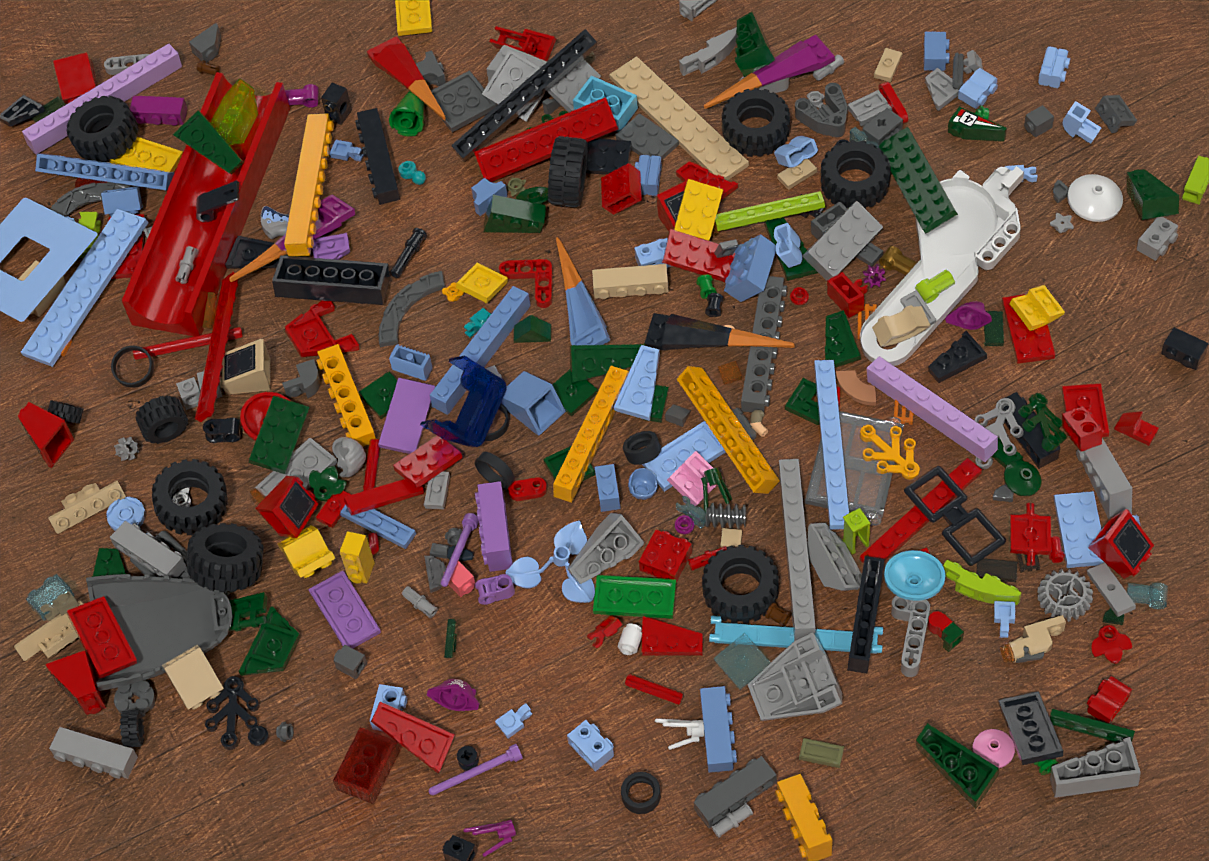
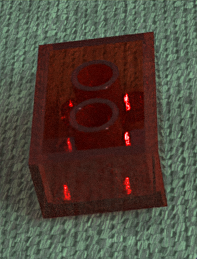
M360 727L333 779L336 790L374 804L400 752L397 741Z

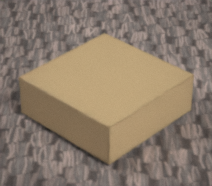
M722 529L721 548L723 546H733L735 548L741 545L742 530Z

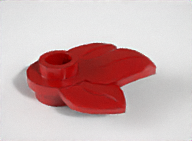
M1111 625L1102 627L1099 630L1098 637L1093 640L1091 645L1094 657L1104 655L1108 661L1114 664H1118L1122 659L1123 650L1132 649L1130 638L1127 635L1120 634ZM1109 634L1112 638H1107L1105 635Z

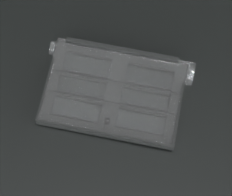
M839 411L849 513L860 508L869 520L870 525H880L893 473L880 474L876 471V466L881 460L868 462L862 458L863 450L866 448H871L874 452L883 451L872 441H862L860 439V430L865 425L873 426L876 434L892 448L889 435L890 429L893 426H898L903 432L904 424H900L901 420L897 417H891L889 421ZM820 439L805 504L828 508L822 443ZM886 461L888 465H895L894 461Z

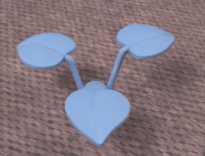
M581 522L570 523L557 532L554 538L555 550L553 557H550L541 569H539V564L531 557H523L516 560L506 570V575H509L512 582L519 587L533 588L541 582L539 573H542L554 562L557 566H565L567 576L569 577V579L562 583L563 595L572 602L589 603L593 601L595 588L592 579L579 584L567 570L569 568V555H578L587 542Z

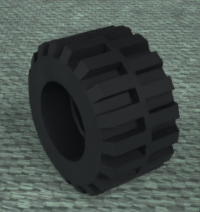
M174 396L153 398L149 402L144 403L139 408V411L136 412L135 419L145 441L153 444L169 442L175 439L188 426V418L179 399H176Z

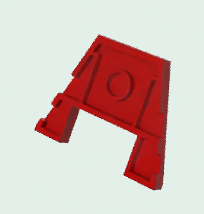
M322 300L318 304H313L304 315L300 314L285 326L286 334L301 357L317 356V351L339 344L342 353L359 350V344L352 334L334 340L320 319L321 316L335 311L331 301Z

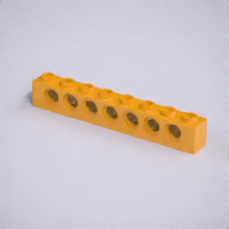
M610 366L553 483L554 497L572 503L585 472L588 470V466L591 464L616 412L614 405L629 371Z
M687 366L677 378V381L753 493L768 494L780 480L703 368Z

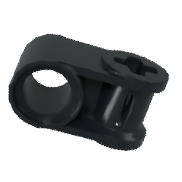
M230 417L205 421L203 431L206 433V440L210 443L239 441L240 420Z

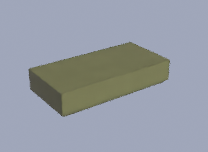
M803 738L799 760L840 768L844 746Z

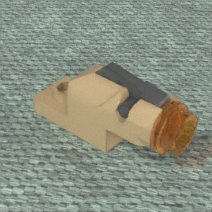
M1063 615L1024 626L1022 637L1005 643L1004 646L1000 647L1004 662L1021 663L1043 659L1044 653L1049 652L1052 648L1050 635L1057 636L1065 629L1066 621Z

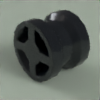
M464 746L458 750L457 760L462 770L467 771L478 766L479 759L473 747Z

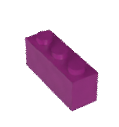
M133 96L130 110L138 124L183 125L187 106L184 98Z

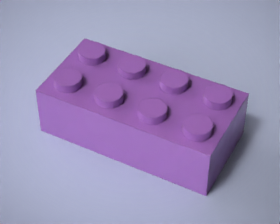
M501 481L479 484L478 492L475 493V499L478 507L477 516L480 524L479 533L482 542L481 550L484 565L489 566L490 572L509 569L513 563Z

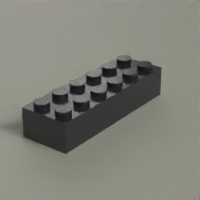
M281 255L272 283L275 297L383 305L390 282L388 263Z

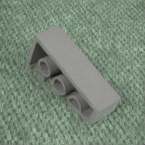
M1103 438L1101 445L1082 452L1079 449L1076 450L1077 458L1082 462L1108 520L1124 509H1127L1132 514V487Z
M1130 737L1123 739V742L1118 744L1112 743L1107 745L1106 748L1097 752H1088L1086 756L1081 758L1075 757L1052 766L1050 782L1054 797L1138 786L1141 772Z

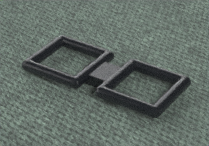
M936 466L904 488V493L931 523H935L942 517L950 526L942 531V536L969 566L975 565L1006 543V539L978 508L973 509L969 513L965 511L961 504L967 501V495L940 466ZM938 475L957 498L933 514L914 491ZM974 518H977L994 537L995 541L971 557L952 533Z

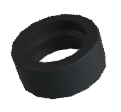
M642 431L631 435L625 440L623 451L629 463L641 465L654 460L661 452V445L654 432Z
M635 772L628 775L621 786L622 802L629 811L636 814H647L653 811L661 799L660 785L657 779L646 772ZM637 783L649 784L653 789L652 798L645 803L633 802L629 797V789L632 785Z

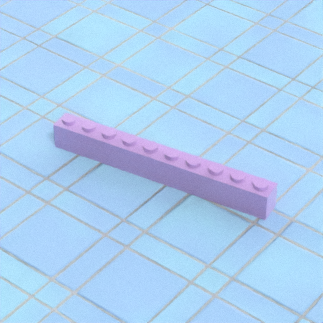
M167 44L26 128L22 133L27 145L37 155L67 137V123L70 120L71 114L75 113V109L78 106L81 107L85 101H91V98L114 96L125 102L180 69L182 65L178 53L170 44Z

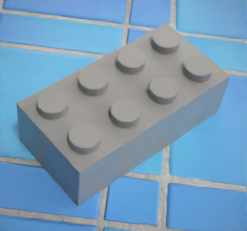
M856 201L802 257L827 281L838 275L883 226Z

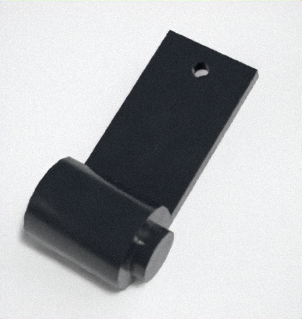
M236 180L199 195L196 199V218L201 222H210L214 219L215 209L239 200V182Z

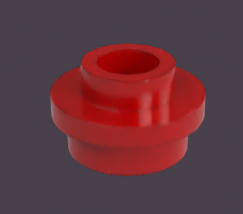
M802 287L795 288L790 294V300L795 305H803L809 299L808 292Z

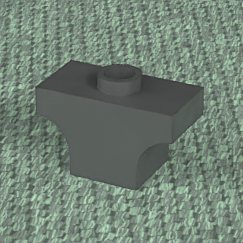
M432 50L426 52L425 59L415 63L427 85L441 86L445 84L442 63L437 62Z

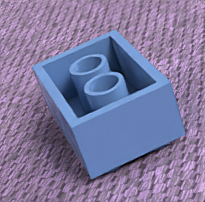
M762 235L738 245L735 250L734 260L730 265L729 276L725 281L724 291L740 302L764 291L775 256L776 245Z

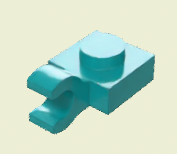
M482 308L470 318V322L464 326V329L467 330L465 334L469 338L474 336L490 317L491 313Z

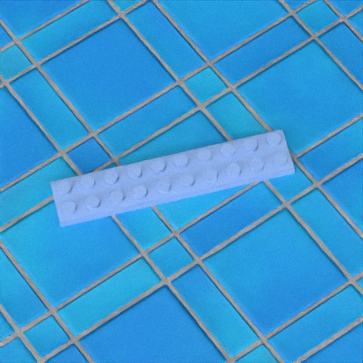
M119 209L115 211L22 349L21 353L23 356L53 367L62 350L71 340L148 224L146 218Z

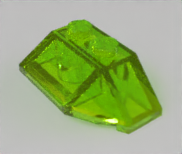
M238 79L223 97L210 122L229 145L244 143L258 115L254 96L255 90L242 79Z

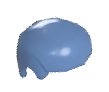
M636 469L630 475L628 482L629 491L632 496L643 500L651 498L656 493L658 487L656 474L650 469Z

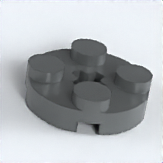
M147 681L118 687L114 696V704L119 713L122 714V711L141 710L142 717L145 716L149 709L152 710L156 701L155 693ZM135 695L140 697L135 703H132V700H130Z

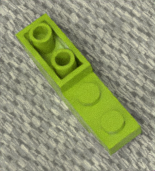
M947 560L944 563L945 577L956 583L955 591L975 600L994 604V601L1015 602V605L1020 603L1021 592L1016 587L1001 582L998 577L986 573L981 579L976 573L963 569L956 562L952 563Z

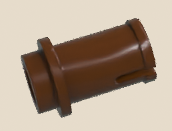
M203 60L198 62L197 71L200 74L207 73L215 76L216 72H220V66L206 63Z

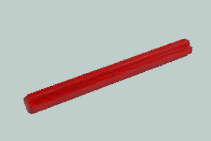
M241 327L229 329L228 340L242 338ZM212 333L142 348L151 357L209 345ZM133 351V356L136 360L148 357L141 351Z

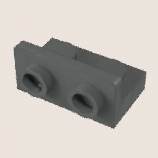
M1105 95L1095 107L1111 133H1116L1120 126H1134L1137 122V119L1120 95Z

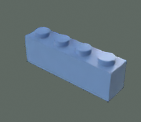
M725 686L701 688L708 773L733 770V763L737 762L736 750L731 749V744L735 743L734 731H729V725L733 724L732 712H727V706H731L730 694H725Z

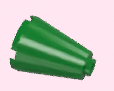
M411 91L404 96L390 113L389 123L391 128H395L398 134L407 137L415 136L418 132L422 131L424 126V102Z

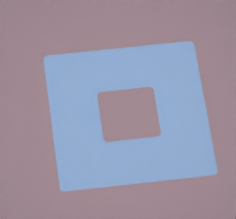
M23 198L0 224V262L24 236L50 249L24 281H20L0 270V311L20 322H23L97 236L96 232L28 198Z

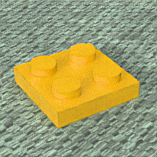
M476 263L456 283V288L488 303L507 284L508 277Z

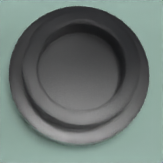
M254 726L248 733V740L254 746L265 744L269 737L267 730L262 726Z

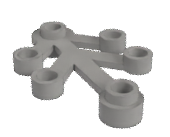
M1003 398L997 402L995 409L983 415H977L975 422L978 423L980 419L984 418V422L980 425L985 427L988 424V420L997 417L996 422L986 427V429L996 435L997 440L1000 437L1004 446V452L1008 456H1012L1016 453L1017 449L1010 442L1003 427L1005 419H1007L1011 427L1010 433L1013 437L1020 438L1023 435V429L1014 418V402L1009 398ZM1005 406H1009L1008 410L1003 411ZM1016 429H1020L1018 434H1014ZM1008 447H1013L1011 452H1007ZM978 457L975 458L976 464L981 469H987L993 463L992 457L988 459L986 464H982L983 461Z

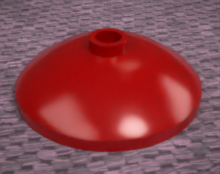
M262 392L249 398L243 405L240 415L241 426L245 433L256 441L273 396L289 400L287 397L275 392Z

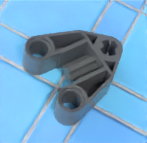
M829 83L826 85L825 103L827 105L823 104L819 109L816 106L814 107L806 98L796 100L795 118L819 134L832 137H842L845 134L848 106L839 84Z

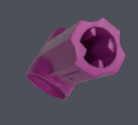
M308 84L303 89L285 90L289 105L303 104L309 108L318 105L319 88L316 85Z

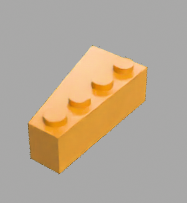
M801 774L778 781L775 795L778 802L783 803L784 809L782 811L786 821L790 820L792 827H790L794 840L798 839L800 846H798L801 857L806 858L807 861H818L832 856V838L830 834L827 835L823 819L818 821V809L814 802L810 803L811 794Z

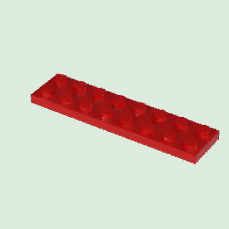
M605 97L475 151L474 154L483 178L493 182L550 158L554 140L559 136L582 138L589 142L618 130V126Z

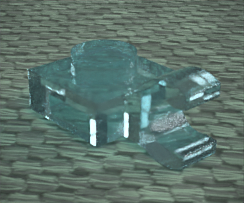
M856 127L850 130V140H856V142L866 141V144L872 143L876 146V149L879 148L877 142L867 141L868 137L863 131Z
M683 496L682 501L686 504L680 505L676 503V509L692 518L694 524L702 529L706 525L705 511L700 507L690 504V499Z

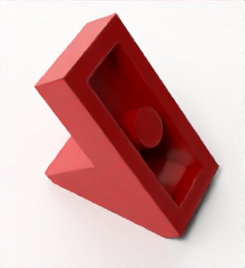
M1141 411L1123 413L1114 430L1150 446L1159 428L1141 420L1143 414Z

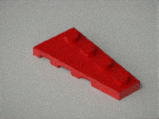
M379 702L371 722L431 769L439 773L454 734L383 702Z

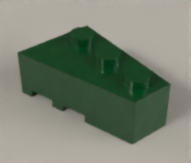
M1145 169L1127 172L1126 191L1142 220L1179 214V194Z
M492 195L485 214L483 232L540 233L545 221L546 205Z

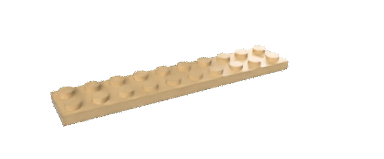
M637 56L609 74L610 79L619 88L637 95V105L663 130L678 139L679 145L702 167L708 169V172L714 175L719 174L728 181L749 166L747 159L735 148H732L714 128Z

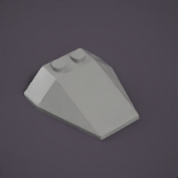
M814 632L795 640L748 683L762 721L824 713L842 704V691L829 658Z

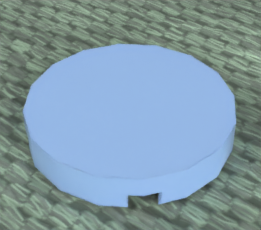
M133 497L118 499L107 510V521L114 531L124 521L131 525L134 523L140 527L146 517V511L142 503Z

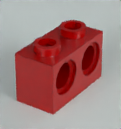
M1084 406L1062 414V428L1081 452L1102 444L1103 428L1095 422L1093 415L1090 412L1088 413Z

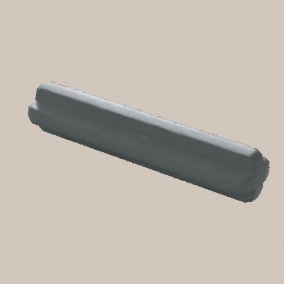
M958 52L953 57L952 86L953 88L960 89L963 85L964 55Z

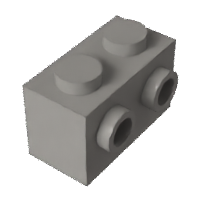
M1157 217L1139 238L1137 251L1156 261L1160 255L1163 256L1166 253L1168 245L1170 243L1173 244L1178 238V225L1164 217Z

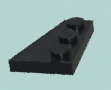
M965 331L958 341H954L951 344V348L948 351L942 353L928 366V372L940 383L986 360L987 353Z

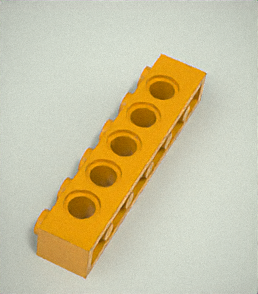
M339 344L317 351L319 359L316 360L318 367L325 372L322 374L325 384H329L331 387L328 388L331 399L335 398L336 403L333 404L337 414L341 413L342 415L339 419L343 429L347 428L348 430L345 433L346 437L356 440L362 447L369 445V441L376 439Z

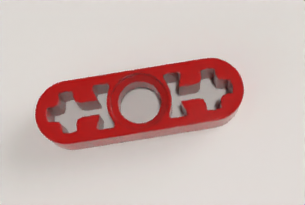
M888 81L879 84V91L887 100L888 105L892 107V111L903 119V124L907 123L909 120L908 114Z

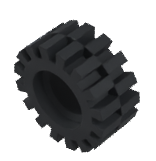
M50 400L47 411L65 421L80 424L84 409Z
M141 710L122 711L120 735L125 747H140L143 745V735L145 732Z

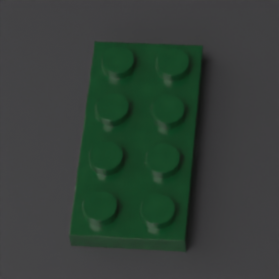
M273 396L251 452L249 463L286 474L310 407Z

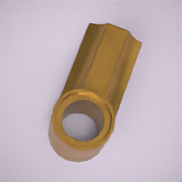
M890 246L879 260V264L888 271L894 269L904 275H907L917 264L916 261L904 256L895 246Z

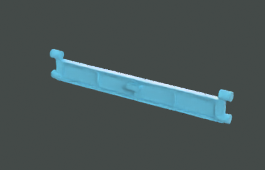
M711 616V624H716L715 634H710L709 642L788 648L794 642V633L791 627L721 623V616ZM874 627L871 653H882V645H877L878 635H883V627ZM815 629V635L824 650L850 652L852 631Z

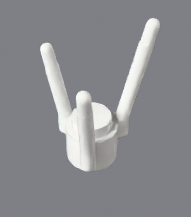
M655 719L656 723H663L664 727H686L687 736H691L689 739L670 745L668 747L669 750L691 742H699V737L704 736L703 720Z

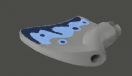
M264 206L261 211V225L264 233L270 239L284 236L287 231L289 215L279 213L268 206Z

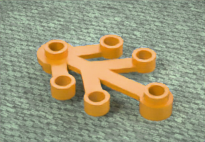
M863 426L860 430V439L864 442L872 441L883 451L874 452L873 449L866 448L862 454V458L868 462L881 460L876 466L878 473H901L908 480L914 479L919 475L920 467L914 462L913 450L916 446L915 440L908 438L904 441L903 448L906 450L905 460L900 456L899 438L902 433L900 427L893 426L890 429L891 448L876 434L873 426ZM886 461H894L898 465H888Z

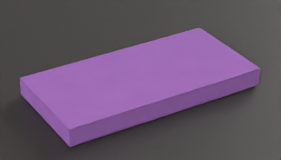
M398 378L378 443L379 447L407 454L418 449L431 405L430 394L435 389L434 385Z
M344 571L309 589L311 596L342 646L345 644L353 649L381 633L380 628Z

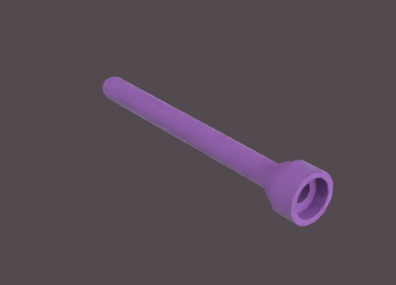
M467 513L463 518V531L441 580L443 587L449 584L470 532L477 528L479 521L475 514Z
M517 744L510 746L506 753L429 788V794L435 795L509 760L510 762H517L523 759Z

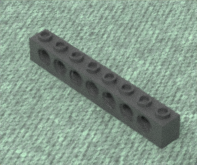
M768 276L764 291L760 292L758 296L752 333L780 339V332H777L778 327L782 326L780 312H784L785 301H782V298L787 295V285H784V278ZM750 346L741 400V410L743 412H753L754 410L765 412V406L769 407L770 395H767L768 390H772L773 379H770V374L774 375L775 363L772 362L773 359L777 358V347Z

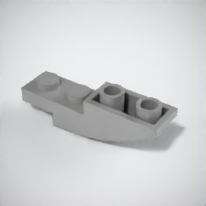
M736 28L706 41V48L700 49L698 52L679 60L681 74L685 76L697 69L704 73L723 61L737 45L736 38L738 35Z

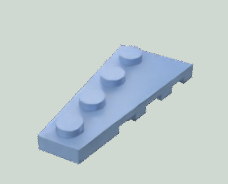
M641 345L614 405L615 411L650 421L660 355L658 349Z

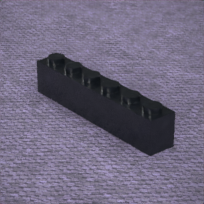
M373 108L357 112L358 120H355L357 131L361 130L362 132L358 133L360 143L365 145L362 147L364 157H368L365 163L367 171L371 170L372 173L368 175L370 184L375 185L372 188L374 199L378 198L379 205L398 201L400 196L378 109Z
M868 556L864 558L847 671L868 673L885 559Z

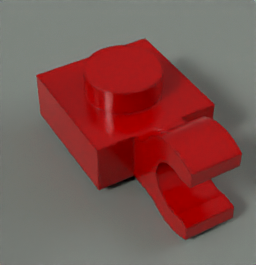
M610 615L595 627L596 630L589 633L587 638L592 640L596 637V642L592 646L599 648L603 644V638L614 635L618 628L622 626V623L618 618Z

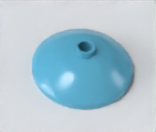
M905 551L893 556L888 561L884 571V579L887 587L895 595L907 600L920 601L929 599L940 592L945 583V570L938 559L926 552Z

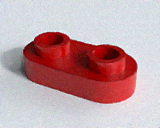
M539 477L514 481L508 487L509 496L514 501L540 498L546 494L547 484L544 479Z

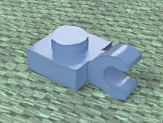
M335 140L330 151L331 158L346 161L349 157L356 161H361L364 155L360 154L361 148L353 147L351 142Z

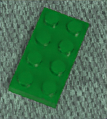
M597 575L593 614L673 619L676 580Z

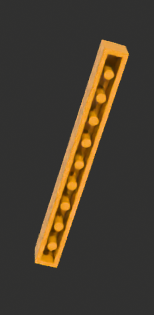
M309 114L307 116L284 242L288 256H309L311 248L314 247L313 234H316L317 210L321 206L320 195L323 194L322 182H325L326 158L330 154L331 131L334 130V123L330 121L329 114Z

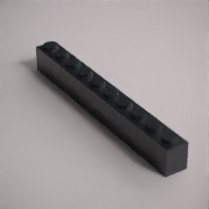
M584 29L451 145L453 151L465 163L474 155L475 151L480 150L597 48V41Z

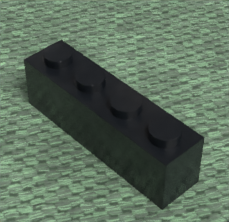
M1017 392L1005 397L1014 402L1015 411L1013 415L1017 424L1023 429L1022 423L1037 414L1032 411L1028 418L1021 417L1018 410L1023 405H1028L1025 398L1020 397ZM1005 406L1003 411L1008 410L1009 406ZM1005 419L1004 424H1005V425L1007 426V428L1010 430L1011 427H1010V425H1009L1007 419ZM1040 423L1031 432L1023 429V435L1020 438H1016L1038 469L1057 460L1060 453V445L1050 452L1043 449L1041 444L1044 437ZM1016 429L1014 434H1018L1020 429Z

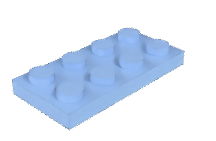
M704 421L661 448L660 454L654 460L642 465L656 474L658 485L663 491H666L672 487L667 479L695 451L708 463L726 451Z
M1094 491L1054 495L1066 567L1096 566L1104 563L1103 560L1088 548L1101 531Z

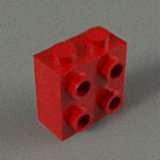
M628 163L601 177L602 207L614 215L640 202V171Z
M655 530L639 560L640 571L660 579H675L677 583L692 554V543L684 538H676L666 531Z

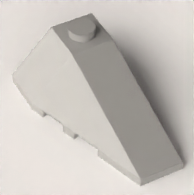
M610 513L596 528L567 570L579 584H582L599 575L605 569L612 568L618 562L632 557L645 542L622 514Z

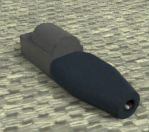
M432 543L430 556L450 560L456 546L450 547L449 545ZM463 548L458 561L473 560L474 552Z

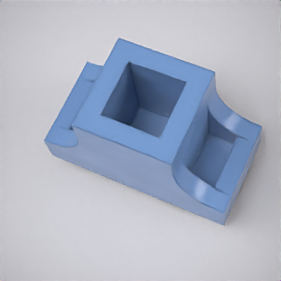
M484 178L471 188L473 199L475 200V212L479 216L487 211L492 195L507 197L506 185L502 181L491 183Z

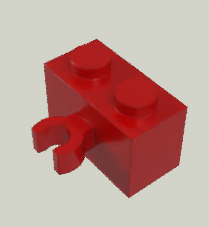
M841 272L827 280V294L850 318L864 310V294L868 291V286L859 287L862 285L861 279L856 280L853 284Z

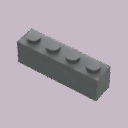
M762 756L757 760L752 759L746 764L745 768L740 771H734L727 780L716 783L712 790L706 794L701 793L694 801V810L708 829H710L711 826L724 819L727 813L734 812L743 806L744 803L750 802L777 783V775Z

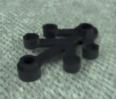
M236 676L227 678L224 683V690L206 704L210 713L218 712L205 722L209 732L216 731L218 723L227 716V730L221 737V743L227 750H233L238 745V738L235 734L236 714L245 722L249 730L259 725L256 717L250 716L237 703V696H239L246 702L249 711L255 712L260 707L258 700L252 698L244 690L242 679ZM233 685H237L236 688L231 689ZM229 697L228 704L219 711V704ZM251 703H256L254 707H250ZM212 704H216L215 708H210ZM255 721L253 725H249V722ZM210 723H215L213 727H208ZM229 741H234L232 744L227 745Z

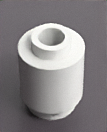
M627 624L623 628L618 648L625 655L637 653L642 638V629L638 625Z

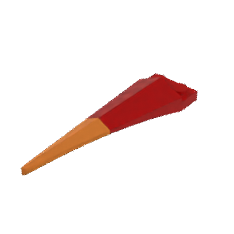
M397 36L367 51L368 57L375 66L405 86L443 120H446L442 109L406 46Z

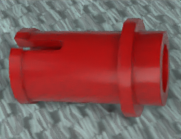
M1054 536L1051 537V555H1049V559L1053 563H1060L1064 560L1065 553L1062 551L1060 538Z

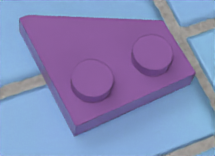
M347 233L314 239V247L312 248L314 258L339 260L350 253Z

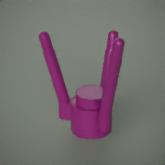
M511 820L463 829L465 833L472 832L473 835L496 831L498 838H503L502 841L484 852V857L504 844L512 842L511 837L516 836Z

